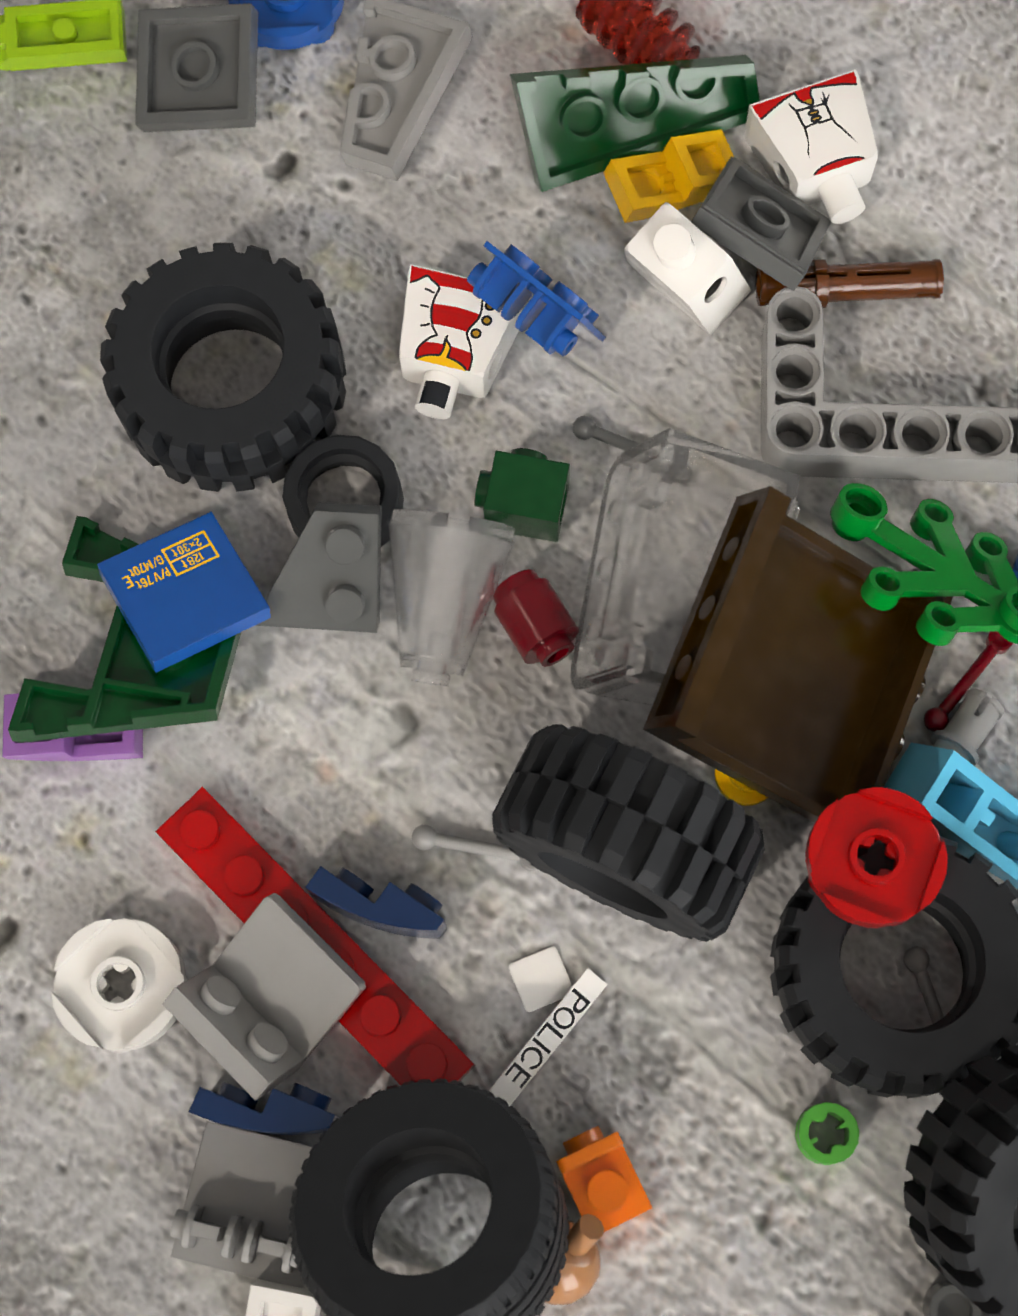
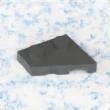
M318 502L268 596L265 598L270 607L271 618L256 626L377 633L380 624L382 506Z

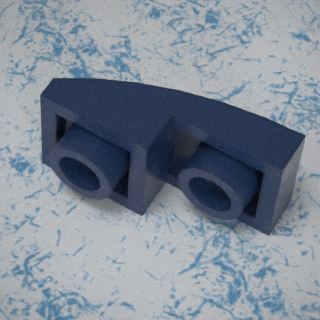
M320 866L305 887L313 898L330 909L378 930L403 936L440 939L447 930L445 920L437 915L443 905L413 883H410L404 892L389 882L376 902L373 903L368 898L374 889L355 874L342 867L339 873L334 876Z
M224 1081L218 1093L199 1087L189 1109V1113L213 1122L248 1131L280 1135L323 1133L329 1129L330 1124L334 1120L341 1118L327 1111L332 1098L298 1083L294 1084L290 1095L273 1088L262 1113L255 1110L258 1100L255 1101L245 1090Z

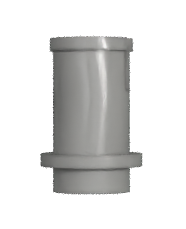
M979 689L968 690L965 694V699L944 730H936L930 737L932 745L934 747L954 750L975 766L979 760L976 751L997 720L1004 714L1002 704L992 696L980 716L977 717L975 713L980 708V703L987 693Z

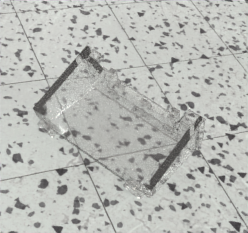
M668 428L619 455L611 466L603 490L578 625L579 633L576 636L570 677L573 687L576 690L596 696L653 705L736 497L772 486L792 498L786 515L797 520L799 501L796 497L800 475L672 428Z

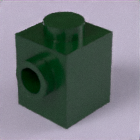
M516 448L511 453L495 451L492 470L480 471L475 492L474 506L483 508L485 529L558 543L569 490L570 464L547 460V456L543 453L527 448Z

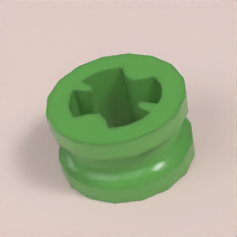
M824 1102L809 1107L800 1115L795 1126V1140L798 1149L805 1158L815 1164L833 1165L844 1162L854 1153L859 1142V1128L856 1119L848 1109L837 1103ZM827 1115H831L840 1122L835 1129L844 1130V1142L842 1145H830L826 1153H822L813 1146L818 1141V1138H809V1126L811 1123H822Z

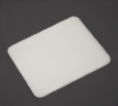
M554 946L509 964V971L527 1012L535 1011L563 999L573 987L559 952Z

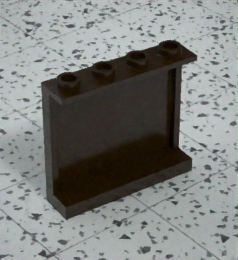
M768 486L736 497L643 730L815 823L826 807L836 800H840L845 795L854 794L859 790L871 787H884L892 762L899 756L903 748V732L914 703L924 691L926 684L924 675L936 646L926 642L918 634L916 622L929 603L941 601L950 605L953 597H901L896 606L889 611H880L872 608L863 600L860 589L874 567L787 516L786 512L792 498L774 487Z

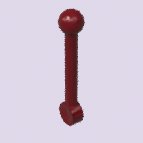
M998 631L988 634L986 638L987 647L938 707L930 708L925 712L924 725L928 730L933 732L944 730L949 722V713L997 654L1006 653L1012 646V642L1003 638Z

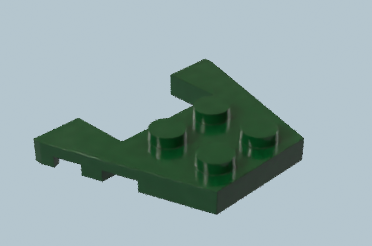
M77 516L62 560L65 576L103 582L97 564L139 544L126 537L121 541L101 531L98 523L86 517ZM116 606L92 688L83 689L24 678L8 728L12 741L23 743L218 721L241 632L155 673L121 611Z

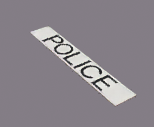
M589 968L585 970L490 1088L489 1091L494 1094L495 1098L500 1097L511 1106L607 986Z

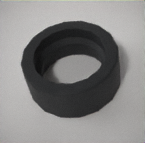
M333 435L314 441L297 454L285 474L282 498L293 531L298 537H300L311 516L307 499L308 490L312 482L327 470L340 466H352L368 471L377 481L380 490L379 505L382 506L381 547L391 540L402 520L404 496L395 464L380 446L360 436Z

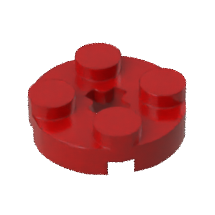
M884 787L862 789L857 793L845 795L840 800H836L826 807L813 825L805 850V863L809 874L808 882L816 895L819 896L833 914L851 924L867 928L902 925L927 907L935 899L943 885L948 865V853L944 839L941 841L937 828L931 822L933 819L931 814L916 799L903 792ZM874 840H879L887 844L885 856L894 860V866L892 870L880 869L875 876L864 870L865 862L857 858L858 847L869 849Z

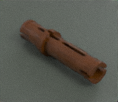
M825 259L812 260L805 277L798 287L807 288L816 294L822 303V308H826L828 302L906 298L940 299V294L943 293L944 271L940 259L827 265ZM757 268L758 306L769 305L775 293L786 288V286Z

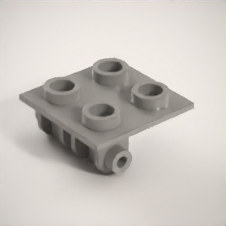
M207 1121L183 1210L178 1209L172 1222L170 1236L175 1237L170 1257L265 1281L303 1288L304 1283L300 1276L301 1273L297 1269L294 1262L295 1256L291 1250L292 1238L289 1234V1225L292 1222L289 1220V1212L293 1206L291 1198L292 1192L296 1189L294 1184L298 1175L303 1173L301 1167L304 1160L310 1156L309 1151L312 1146Z

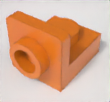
M598 1125L562 1143L568 1156L557 1160L556 1164L581 1217L585 1214L596 1216L603 1224L604 1232L652 1209L651 1203L624 1149V1143L618 1131L604 1137Z

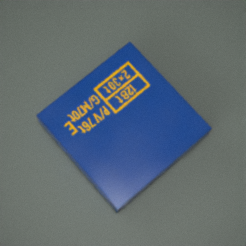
M212 511L97 564L103 582L155 673L271 618L269 605Z

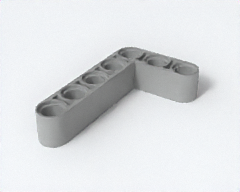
M797 286L794 292L787 287L778 291L769 302L761 336V454L763 461L769 469L780 475L798 477L1018 483V408L824 402V312L821 301L816 294L807 288ZM786 318L796 319L804 325L805 329L800 331L787 330L778 321ZM786 374L796 375L804 381L806 386L798 389L787 388L781 384L778 377ZM785 431L796 432L803 437L806 444L802 447H789L783 444L777 435ZM845 433L858 434L864 438L868 447L858 450L850 448L842 442L840 435ZM911 434L920 436L926 440L930 450H913L904 442L903 436ZM975 436L982 438L990 445L992 452L981 453L975 451L967 443L966 437Z

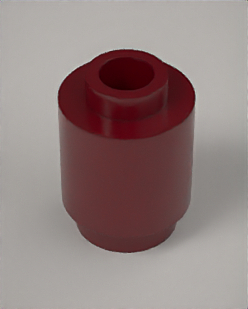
M527 569L508 577L495 588L492 593V598L496 603L494 613L525 663L534 664L540 662L543 667H548L563 660L574 650L575 646L572 641L578 635L579 628L548 579L539 578L533 569Z

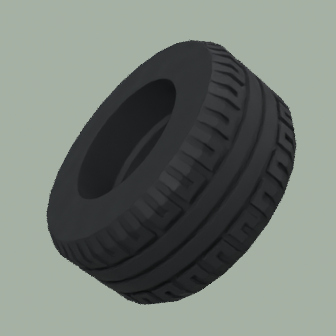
M420 1079L417 1083H414L412 1080L404 1082L402 1086H389L386 1090H379L371 1094L372 1096L368 1099L364 1098L358 1101L355 1106L349 1107L342 1113L343 1116L340 1119L334 1120L330 1124L329 1129L321 1134L319 1143L314 1144L309 1151L310 1156L303 1162L301 1167L303 1173L298 1175L294 1184L296 1189L292 1192L291 1198L293 1206L289 1212V1220L292 1222L289 1225V1234L292 1238L291 1250L295 1256L294 1262L301 1273L302 1281L327 1316L541 1315L545 1309L544 1302L550 1301L555 1293L553 1288L559 1284L561 1278L560 1270L564 1269L567 1260L564 1254L568 1252L569 1245L567 1239L570 1228L567 1220L569 1215L565 1205L564 1192L545 1148L530 1123L524 1117H521L513 1106H509L507 1101L500 1097L495 1098L494 1094L486 1089L480 1090L478 1086L472 1084L464 1086L463 1082L456 1080L448 1082L447 1079H436L434 1082H431L430 1079ZM445 1173L467 1175L484 1182L491 1192V1205L487 1221L474 1244L457 1260L439 1270L420 1275L395 1274L382 1270L376 1265L373 1259V1240L377 1224L386 1207L403 1189L422 1178Z

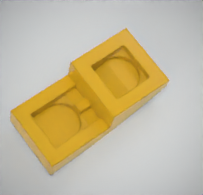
M722 129L671 137L663 151L611 159L603 174L624 223L651 218L665 202H668L677 210L703 202L731 156L734 158V155Z

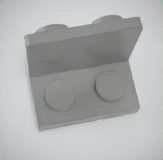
M273 893L262 900L215 963L176 986L162 1005L256 1101L298 1071L363 992L366 984L278 894Z

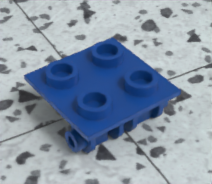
M486 241L483 246L495 257L488 266L480 262L469 274L467 282L474 287L472 292L474 296L482 299L498 313L501 311V317L509 321L521 311L534 294L517 318L515 328L520 332L527 330L525 334L541 345L548 354H553L556 351L562 357L566 356L577 343L578 336L573 333V330L578 324L601 342L605 340L606 337L593 325L599 315L587 306L588 304L559 281L552 290L547 288L553 279L512 244L502 253Z

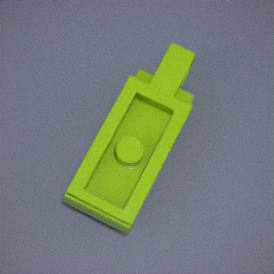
M85 0L4 7V14L0 15V70L20 71L127 62L125 13L121 0Z

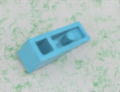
M911 742L884 785V788L903 792L920 802L933 817L931 822L937 828L939 836L958 842L956 852L966 858H970L977 852L993 864L989 870L990 873L1003 881L1008 879L1013 887L1018 889V800L956 751Z

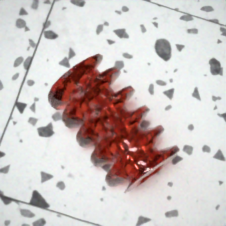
M580 0L577 5L575 16L580 20L582 28L588 34L596 35L597 41L604 49L613 50V55L620 64L698 59L700 54V46L694 45L690 47L688 45L695 32V28L691 23H684L674 31L672 30L679 16L678 11L674 7H668L656 16L662 0Z

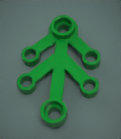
M851 483L841 489L830 510L834 531L840 537L853 542L862 541L868 537L921 570L895 571L882 566L873 568L860 589L863 600L869 606L880 611H889L896 606L901 597L963 596L978 606L953 608L951 605L941 601H934L926 606L916 622L917 632L926 642L936 646H945L952 641L957 632L998 631L1006 640L1018 644V580L1007 559L1008 547L1000 537L989 532H979L975 534L966 550H964L952 524L954 515L951 509L939 500L925 499L920 502L911 517L910 526L919 537L932 541L936 549L935 551L884 519L888 511L887 503L884 497L874 488L865 484ZM974 571L988 575L992 585L977 577Z

